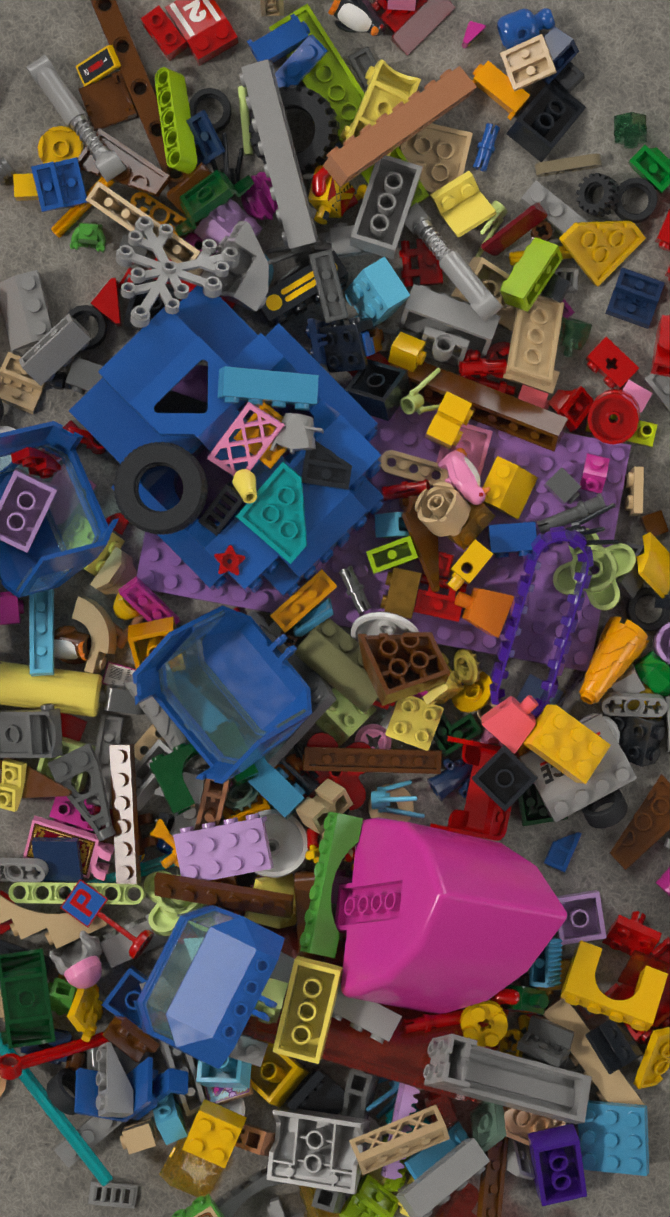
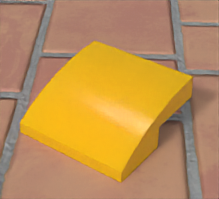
M649 532L643 535L645 553L637 556L638 574L663 599L670 590V552Z

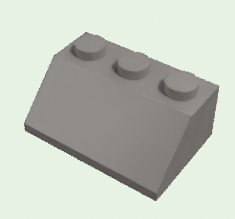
M38 270L15 275L0 282V306L11 351L34 346L53 328L40 273Z

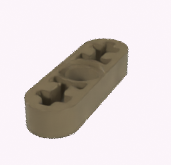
M588 154L535 164V171L537 177L563 174L565 173L564 171L568 170L576 172L601 167L602 163L600 154Z

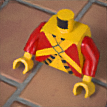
M323 165L317 166L312 177L308 196L309 202L317 210L314 220L319 224H327L329 218L342 217L348 209L359 203L358 200L364 198L367 185H360L357 189V194L354 195L355 189L349 182L340 187Z

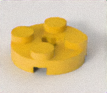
M491 1000L466 1007L460 1018L463 1036L477 1040V1046L494 1047L507 1032L508 1022L506 1014L498 1003ZM484 1019H488L489 1025L487 1027H481L480 1024H478V1022H483Z

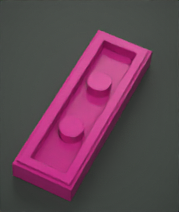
M137 576L118 589L119 594L148 622L168 617H174L175 625L180 622L179 617Z

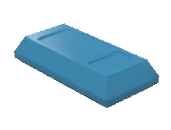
M327 598L315 606L293 626L294 635L302 637L334 615L331 599Z

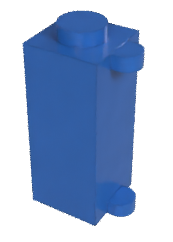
M293 13L290 15V21L254 42L251 39L246 41L257 62L268 59L274 63L296 50L309 36L308 34L311 33L305 21L300 22Z

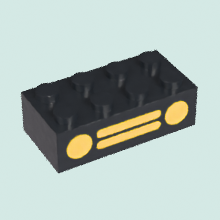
M333 250L332 253L339 281L343 289L347 286L346 282L348 281L349 273ZM311 264L268 290L265 296L267 297L266 303L259 310L270 328L278 323L283 326L288 322L287 318L293 314L296 316L301 315L308 310L307 306L312 302L315 304L320 303Z

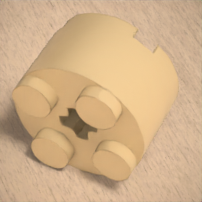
M437 482L433 484L434 487L430 490L425 489L421 492L415 504V511L421 522L434 535L441 537L456 536L461 532L463 525L466 523L471 507L451 484Z

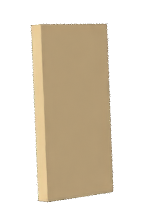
M539 295L528 312L519 308L516 309L506 373L548 386L552 383L564 302L559 303L551 298Z

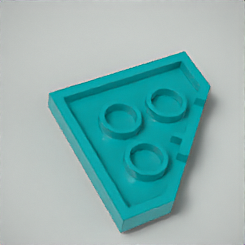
M283 461L257 491L256 501L247 503L236 517L290 564L307 546L302 477Z

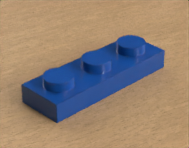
M309 35L277 70L275 76L278 87L298 85L328 52L314 35Z

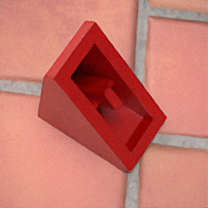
M111 278L93 299L91 305L118 327L122 326L118 283L116 278Z

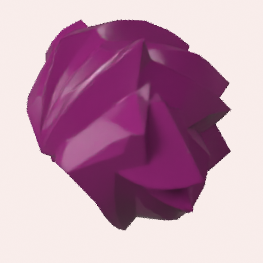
M258 172L256 175H251L254 184L241 195L242 206L247 214L256 219L273 220L276 210L279 208L277 201H273L271 197L270 187H273L271 178H267L265 172Z

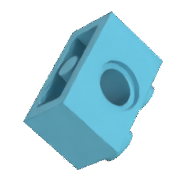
M170 1093L158 1102L157 1106L153 1109L156 1126L166 1145L188 1136L182 1109L175 1094Z

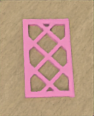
M248 402L208 455L207 459L233 476L237 472L234 468V463L248 461L246 469L251 471L285 425ZM249 410L257 414V421L244 423L243 418ZM271 423L276 426L271 435H264L263 424ZM259 425L261 437L247 439L245 427ZM241 428L243 440L229 442V437L234 430ZM262 442L263 446L258 453L250 456L248 444ZM245 445L246 456L232 458L230 447ZM221 448H227L229 459L219 460L215 456Z

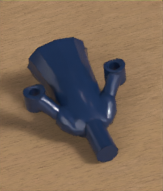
M463 758L457 761L445 759L443 764L447 769L443 770L441 774H436L427 779L432 791L440 801H443L446 796L462 784V787L459 788V794L466 798L473 765L465 763Z

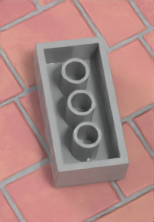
M387 155L375 163L352 231L349 246L394 259L421 176L422 166Z

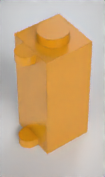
M489 60L485 65L479 64L472 73L474 75L473 83L510 113L507 117L510 121L530 98V94L522 88L514 92L509 77Z

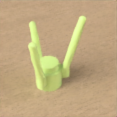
M494 201L491 204L497 214L488 219L486 225L480 231V234L484 235L493 225L484 242L494 235L497 228L504 221L503 218L508 213L507 209L498 201ZM481 247L479 248L476 257H480L484 252V250H482Z
M440 368L433 371L416 388L412 389L409 395L401 399L400 406L404 413L413 414L417 412L420 415L427 411L438 410L440 404L424 407V398L418 392L441 371Z

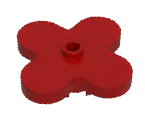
M324 732L314 734L307 742V747H339L334 737ZM357 741L345 748L372 747L365 742ZM315 771L319 775L317 778L320 782L318 787L325 780L330 779L346 789L353 802V805L349 807L350 810H355L362 806L366 798V792L359 776L365 772L341 771L338 776H334L331 771ZM314 790L309 796H307L305 793L302 796L305 799L307 797H310L312 799L316 796V792Z

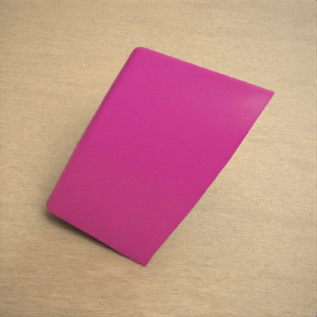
M380 817L363 820L359 842L356 843L352 883L341 884L338 889L335 925L338 932L346 934L341 981L342 994L348 998L431 1014L448 1013L487 1001L529 970L565 922L567 912L537 866L502 843L405 821Z

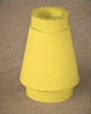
M247 469L237 471L233 477V486L245 503L255 502L257 499L256 476Z

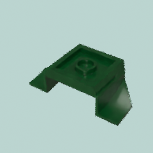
M216 170L179 197L180 206L188 219L174 228L178 236L182 237L197 228V221L206 218L215 208L227 203L234 194L238 198L254 184L250 175L248 174L233 185L225 173Z

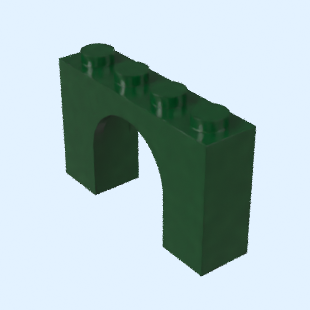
M227 722L215 727L216 731L207 735L206 732L204 733L224 758L239 760L248 751L234 722L229 725ZM186 743L179 744L173 748L174 752L166 756L164 753L153 757V762L149 763L150 769L174 817L196 807L183 779L185 765L192 757L199 754L191 743L188 745ZM252 764L233 778L237 786L259 776V772L255 764Z

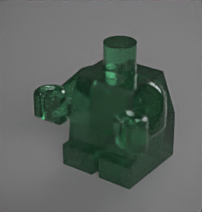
M562 317L558 344L565 347L564 356L572 357L574 349L582 350L589 338L592 324L579 319Z

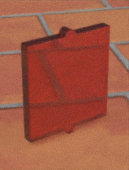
M634 950L618 977V982L633 987V990H635L640 973L645 966L666 973L670 963L655 958L653 954L648 955Z

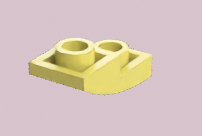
M8 758L2 761L0 808L13 812L18 810L25 783L27 763Z

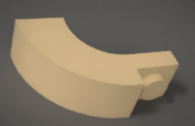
M78 596L72 619L83 623L91 636V648L84 671L101 673L107 662L105 655L115 654L117 636L115 626L108 612L99 603L88 597Z

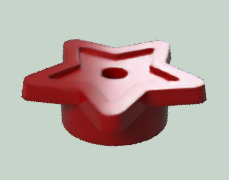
M232 545L228 546L225 553L214 555L220 563L219 574L230 571L235 575H239V564L245 560V556L236 554ZM231 559L232 563L229 564L227 560Z

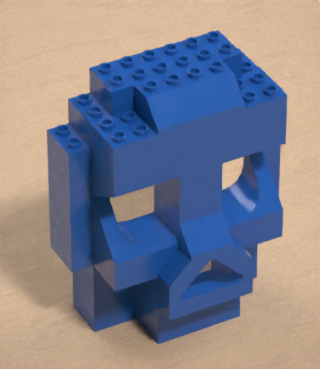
M197 285L188 294L186 299L180 301L178 313L168 314L164 307L150 320L146 327H143L98 371L102 378L69 412L120 464L134 449L151 442H168L178 445L196 458L204 449L209 454L248 403V401L239 400L238 404L225 403V399L217 398L219 369L227 366L319 375L317 404L309 407V411L314 418V427L322 428L324 433L314 432V437L318 443L352 465L348 490L302 483L307 546L291 564L236 517L247 504L245 502L239 507L218 536L200 524L198 518L182 531L158 535L211 590L215 587L219 590L228 581L226 576L229 574L247 593L250 591L253 593L257 592L263 586L262 580L265 578L283 597L287 594L291 597L300 588L298 583L303 578L308 580L316 573L317 569L315 566L320 562L325 564L333 556L332 550L337 545L341 548L350 539L349 533L353 529L357 532L365 525L367 521L366 516L369 513L375 515L383 507L382 501L384 496L366 479L367 477L372 479L381 468L382 455L369 443L377 435L378 423L279 323L266 336L262 333L257 335L220 296L209 298L203 294V287ZM200 361H207L208 410L206 413H156L154 411L155 405ZM241 428L234 430L229 437V442L235 441L234 437ZM242 445L230 447L232 458L246 456V450ZM221 448L215 457L219 460L229 459L227 448ZM306 450L295 451L294 454L290 452L285 458L281 456L271 469L258 460L251 470L256 476V490L258 491L283 461L302 477ZM248 461L234 463L236 471L246 469L248 466ZM156 466L147 470L139 482V495L143 503L155 511H167L175 507L180 501L176 490L179 474L167 466ZM219 521L213 522V523H215L217 526L220 525V522H219ZM232 545L236 554L245 556V560L239 564V575H235L230 571L219 574L220 563L214 555L225 553L228 546ZM228 559L227 562L230 564L232 560Z

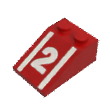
M176 0L165 7L176 28L186 40L187 46L199 66L239 43L238 36L215 0Z

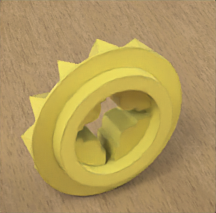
M460 649L454 655V670L461 677L462 683L466 685L475 684L476 681L480 680L479 674L482 672L479 668L480 662H477V655L472 654L471 650Z

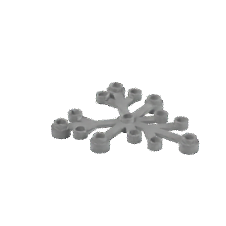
M147 216L140 217L135 222V230L128 234V243L132 246H139L153 251L158 261L136 254L129 245H122L116 251V262L123 267H129L137 263L151 268V270L146 271L139 267L133 268L131 270V281L134 283H142L144 280L153 278L158 279L154 282L136 286L130 282L122 284L121 295L124 298H133L135 295L148 293L142 304L136 306L131 311L130 321L132 325L142 328L149 324V311L159 295L168 314L179 312L180 302L172 298L166 287L167 282L171 283L174 295L178 299H186L189 294L188 285L181 283L180 279L203 287V294L209 298L219 297L222 291V283L218 277H226L229 273V268H236L239 265L240 254L238 250L234 247H227L221 254L211 256L216 252L217 244L212 239H206L202 243V251L197 259L182 263L169 261L163 246L168 239L172 238L173 227L170 224H162L159 227V236L156 237L153 232L154 223L151 218ZM201 268L215 273L218 277L210 276L206 279L186 271Z

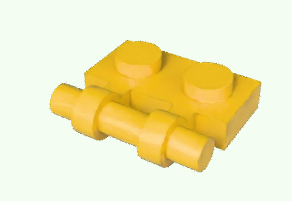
M93 986L86 989H77L67 1018L76 1030L83 1032L81 1039L84 1042H89L91 1037L95 1035L97 1021L101 1019L103 1014V1002L98 1000L99 993Z

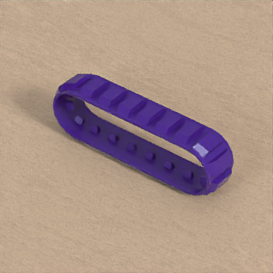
M564 526L552 527L544 535L540 533L531 543L533 551L532 553H527L523 565L526 575H520L517 586L519 597H514L510 609L513 619H507L504 629L506 640L500 643L497 653L500 662L494 663L491 673L494 683L489 685L492 704H500L503 701L501 698L505 697V689L500 688L502 679H507L509 674L505 668L508 658L514 657L515 654L512 644L515 636H520L522 628L518 627L521 614H527L528 606L524 604L528 592H533L535 587L531 581L534 571L540 570L541 562L537 560L541 552L546 553L550 548L548 545L554 542L555 544H562L563 541H569V546L573 549L579 547L583 552L577 554L578 562L583 563L580 572H575L573 578L577 581L574 593L568 594L567 601L570 602L567 616H562L560 623L564 626L561 636L556 637L554 645L557 646L554 659H549L547 664L551 668L547 681H542L541 684L544 692L540 699H535L539 704L531 712L535 719L541 714L547 704L551 705L550 698H555L559 686L556 677L562 676L565 666L563 654L569 653L572 643L571 635L569 634L575 633L579 620L576 611L582 610L585 600L583 589H588L592 577L589 567L594 566L592 549L590 546H585L587 543L586 538L575 529L572 531L565 530Z

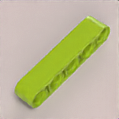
M162 67L155 75V88L166 163L170 168L190 174L196 168L197 155L194 135L186 121L191 118L185 77L178 72Z

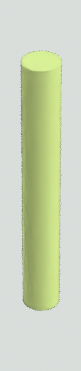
M239 86L238 96L244 155H253V148L250 142L252 137L249 132V108L246 103V96H248L247 87Z

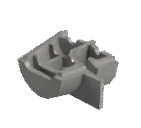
M285 413L281 422L285 426L274 439L269 451L275 452L277 445L290 450L291 454H294L295 451L316 449L314 432L324 433V430L314 427L312 417Z

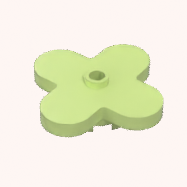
M595 533L588 535V539L586 540L600 539L598 535ZM623 543L614 544L606 548L602 545H585L591 547L594 566L599 567V572L592 574L588 589H583V591H586L590 603L596 609L602 611L611 610L620 600V590L616 579L633 570L636 564V555L631 547ZM569 546L573 557L572 561L559 566L553 575L555 588L564 595L573 594L577 581L573 578L575 572H580L583 563L578 562L577 554L583 552L579 547L573 549Z
M164 870L157 871L159 873L171 874ZM157 872L149 874L144 881L146 895L157 903L151 910L148 921L155 934L169 936L179 919L176 915L206 906V904L155 896L154 878ZM207 914L190 920L189 924L195 928L206 929L214 925L217 918Z

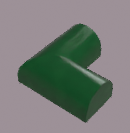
M443 712L433 740L440 751H442L444 757L463 746L460 743L447 741L448 736L472 740L483 733V730L472 713L451 725Z
M532 784L518 798L522 826L554 822L548 815L546 806L537 789Z

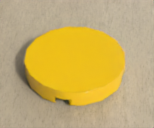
M64 126L50 128L41 136L38 144V154L43 164L78 158L84 150L83 143L76 132Z

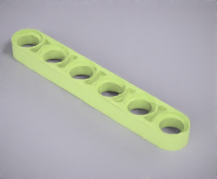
M17 882L11 885L8 893L10 899L16 903L63 904L65 900L60 897V889L66 886L72 891L77 883ZM87 883L105 897L107 888L114 887L117 890V898L112 901L108 899L105 904L135 905L141 903L146 895L145 889L140 884ZM17 886H22L26 890V895L23 899H17L14 896V889ZM40 886H45L49 890V895L44 900L38 898L36 893ZM132 887L138 888L141 892V896L137 901L131 900L128 896V892Z

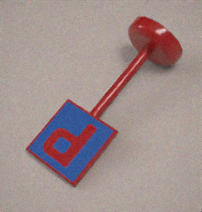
M80 879L60 908L87 928L98 916L133 942L129 949V956L136 960L147 948L154 933L150 930H144L138 937H135L103 914L101 909L108 901V898Z

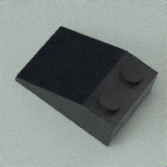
M552 80L543 87L506 134L537 160L543 162L586 107Z

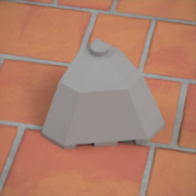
M239 221L234 226L230 236H225L216 246L217 252L214 254H221L225 248L234 247L240 254L239 265L236 268H229V273L226 277H218L215 273L204 269L199 276L206 279L210 276L218 277L222 283L221 297L250 311H257L264 306L267 300L265 296L268 293L269 263L250 223Z

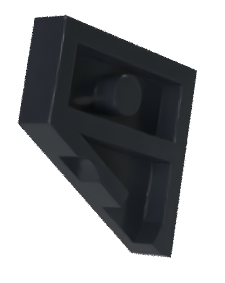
M315 440L316 449L306 450L302 483L348 490L352 465Z

